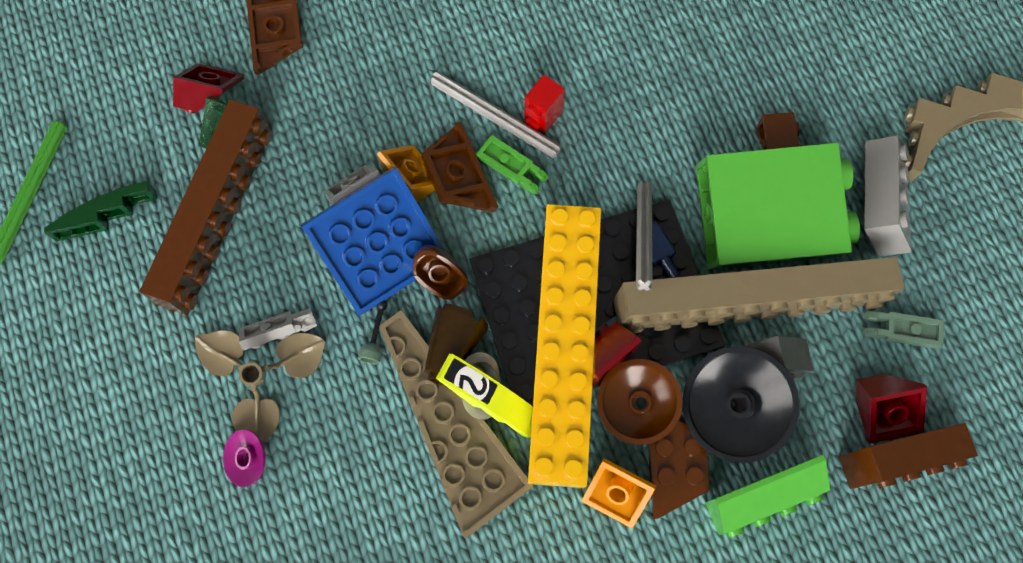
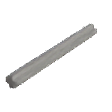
M435 72L431 77L430 81L433 86L551 158H556L560 153V144L444 74Z
M641 181L638 183L636 287L638 290L645 289L648 291L652 288L653 282L652 185L650 182L644 183Z

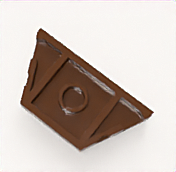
M246 0L252 63L256 75L261 74L303 48L297 0Z
M457 122L447 134L444 133L421 156L438 199L442 203L496 212L499 207L462 122Z
M678 421L675 428L666 437L648 444L650 483L656 485L651 496L652 519H659L710 491L707 450L695 440L686 424Z

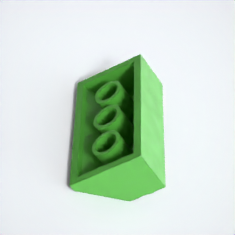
M824 455L818 456L705 502L718 534L723 535L727 533L729 538L745 532L743 526L754 523L755 527L771 522L770 515L780 512L781 516H785L797 511L796 505L806 501L807 506L824 500L822 494L830 491L826 459Z

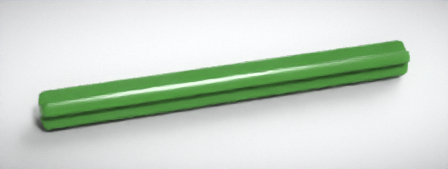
M52 121L0 228L1 263L4 261L67 130V126L61 122Z

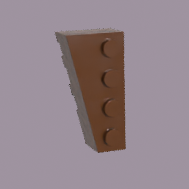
M966 423L870 446L841 455L839 459L850 489L878 483L879 488L897 484L895 479L902 476L903 482L921 478L920 471L925 470L928 476L944 472L943 465L949 464L950 469L968 465L966 459L977 457L978 454Z

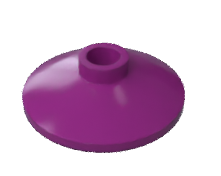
M246 429L238 430L226 442L223 452V465L227 477L233 484L239 487L252 486L260 479L264 471L266 462L265 448L260 437L255 432Z

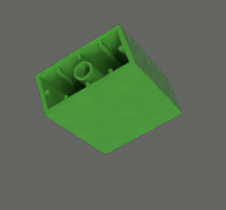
M839 143L707 155L696 165L708 270L834 258L851 253V243H857L859 240V219L855 211H847L844 191L852 187L853 168L849 158H840Z

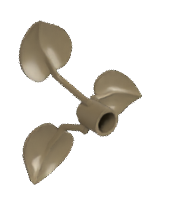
M222 330L195 336L198 357L210 373L217 376H228L233 372L236 365L239 368L241 382L250 385V390L253 392L255 400L244 399L240 401L233 410L232 422L236 431L251 430L260 437L262 443L272 436L280 420V411L277 403L272 399L260 400L257 386L265 381L266 371L284 365L285 371L290 376L295 378L308 377L319 367L325 347L324 339L308 333L291 334L289 337L282 339L276 346V354L282 361L264 366L253 362L243 365L238 361L243 356L244 351L239 343V336L237 334Z

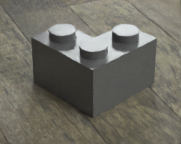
M774 336L743 346L759 349L778 359L788 369L794 381L804 379L805 373L814 371L806 339Z

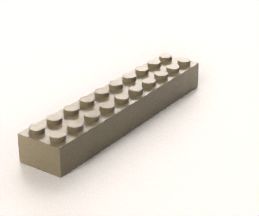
M897 257L655 279L652 282V288L648 291L645 289L638 290L636 281L624 282L613 300L617 323L632 333H639L644 331V328L654 327L656 331L670 329L671 325L691 328L701 322H708V325H719L724 323L725 320L735 319L736 323H742L752 320V317L770 320L777 318L781 314H787L788 317H798L804 315L805 312L814 311V315H821L831 312L832 309H840V312H850L862 306H865L867 310L882 307L886 301L895 299V295L904 290L905 287Z

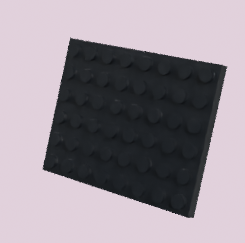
M670 199L652 204V221L662 227L676 250V254L671 259L680 273L678 277L698 276L699 274ZM637 209L601 219L595 329L616 316L613 299L624 282L636 281ZM544 237L469 258L509 389L531 406H533ZM661 263L655 266L652 265L653 280L670 278ZM708 322L698 323L697 326L691 328L671 325L670 329L656 331L654 327L644 328V331L634 333L642 341L636 351L625 361L646 359L659 363L662 366H667L722 349L726 345L718 325H708ZM601 382L597 384L595 387L592 386V389L600 387Z

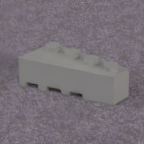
M898 135L865 141L864 229L879 257L912 252L909 217L910 199L907 189L909 172L905 161L909 160L907 145H902Z

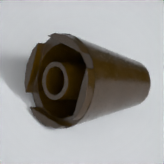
M444 304L443 308L440 305L437 307L424 371L428 375L429 381L437 385H443L436 377L449 353L462 360L471 355L488 330V324L483 318H480L478 322L472 318L474 312L457 305Z

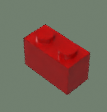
M543 75L525 96L526 124L536 131L539 130L545 134L563 113L565 88L546 75Z

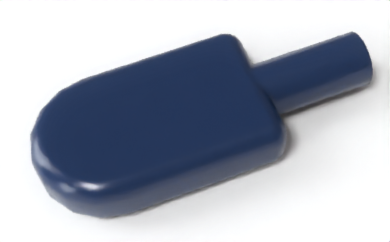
M652 221V265L655 266L661 263L670 278H677L680 276V273L671 259L676 254V250L662 227Z

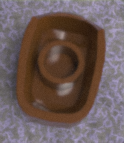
M425 245L414 255L413 275L423 287L442 299L451 300L466 289L468 285L467 274L455 259L443 249L434 245Z

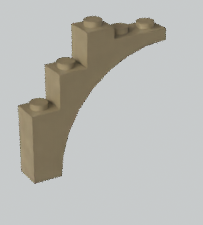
M991 73L985 81L979 82L976 91L956 85L949 94L945 93L940 104L919 98L913 106H909L903 119L907 121L904 131L911 133L908 140V146L911 147L909 160L905 161L909 172V181L913 182L923 172L928 156L937 142L956 129L975 122L995 119L1023 122V82Z

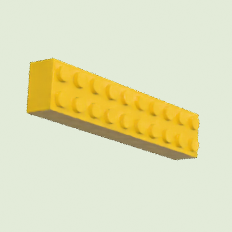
M547 204L528 484L585 488L587 486L601 208Z

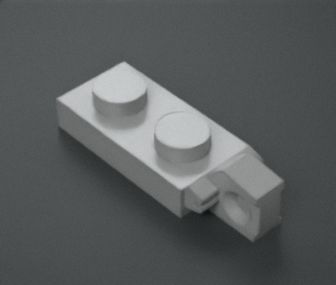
M311 308L294 314L288 311L239 328V343L243 351L250 348H259L275 339H285L293 333L299 331L306 332L316 327V318Z

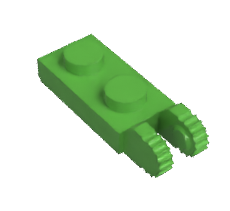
M490 135L476 154L480 161L517 185L520 184L525 190L534 195L540 189L534 182L525 177L526 174L530 172L533 177L541 182H546L549 178L546 172L533 164L532 160L493 135Z

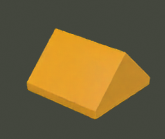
M414 145L378 152L377 156L382 170L386 172L396 167L417 203L435 191L422 161V154Z
M603 458L582 498V502L633 528L652 496L656 485Z

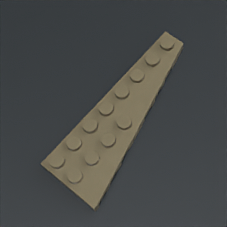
M400 310L379 325L461 533L467 539L533 488V485L528 484L526 475L484 419L472 417L465 410L462 398L444 384L437 385L428 380V375L424 371L429 346L403 311Z

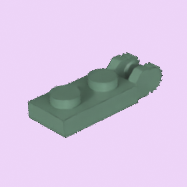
M868 311L864 314V319L867 321L885 322V329L864 328L863 335L866 337L884 338L885 341L935 349L943 347L944 320L896 312Z

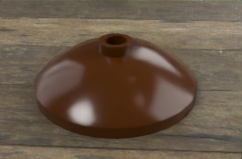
M633 359L620 363L607 373L598 390L597 407L604 426L611 434L627 443L644 445L663 439L675 428L682 413L683 397L677 380L668 369L651 360ZM639 398L646 399V406L644 408L637 407L636 402Z

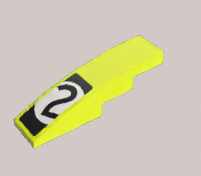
M449 353L436 379L472 406L481 408L498 422L506 423L523 437L530 438L533 406L479 369Z

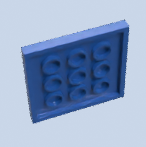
M396 167L391 168L300 224L359 316L416 280L413 275V258L420 248L425 245H434L444 250Z

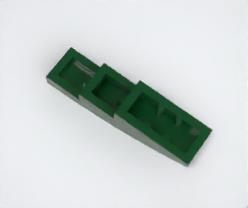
M148 181L118 188L93 198L67 212L46 226L44 233L57 242L108 230L107 220L133 215L132 205L157 200L156 190Z

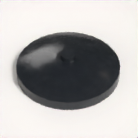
M727 347L709 354L692 370L683 391V414L692 436L709 453L731 462H754L773 455L792 437L800 417L799 391L788 369L772 355L751 347Z

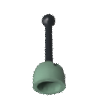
M382 301L377 305L378 312L371 341L363 345L359 351L358 360L372 365H377L380 362L381 350L376 344L383 311L387 308L386 301Z

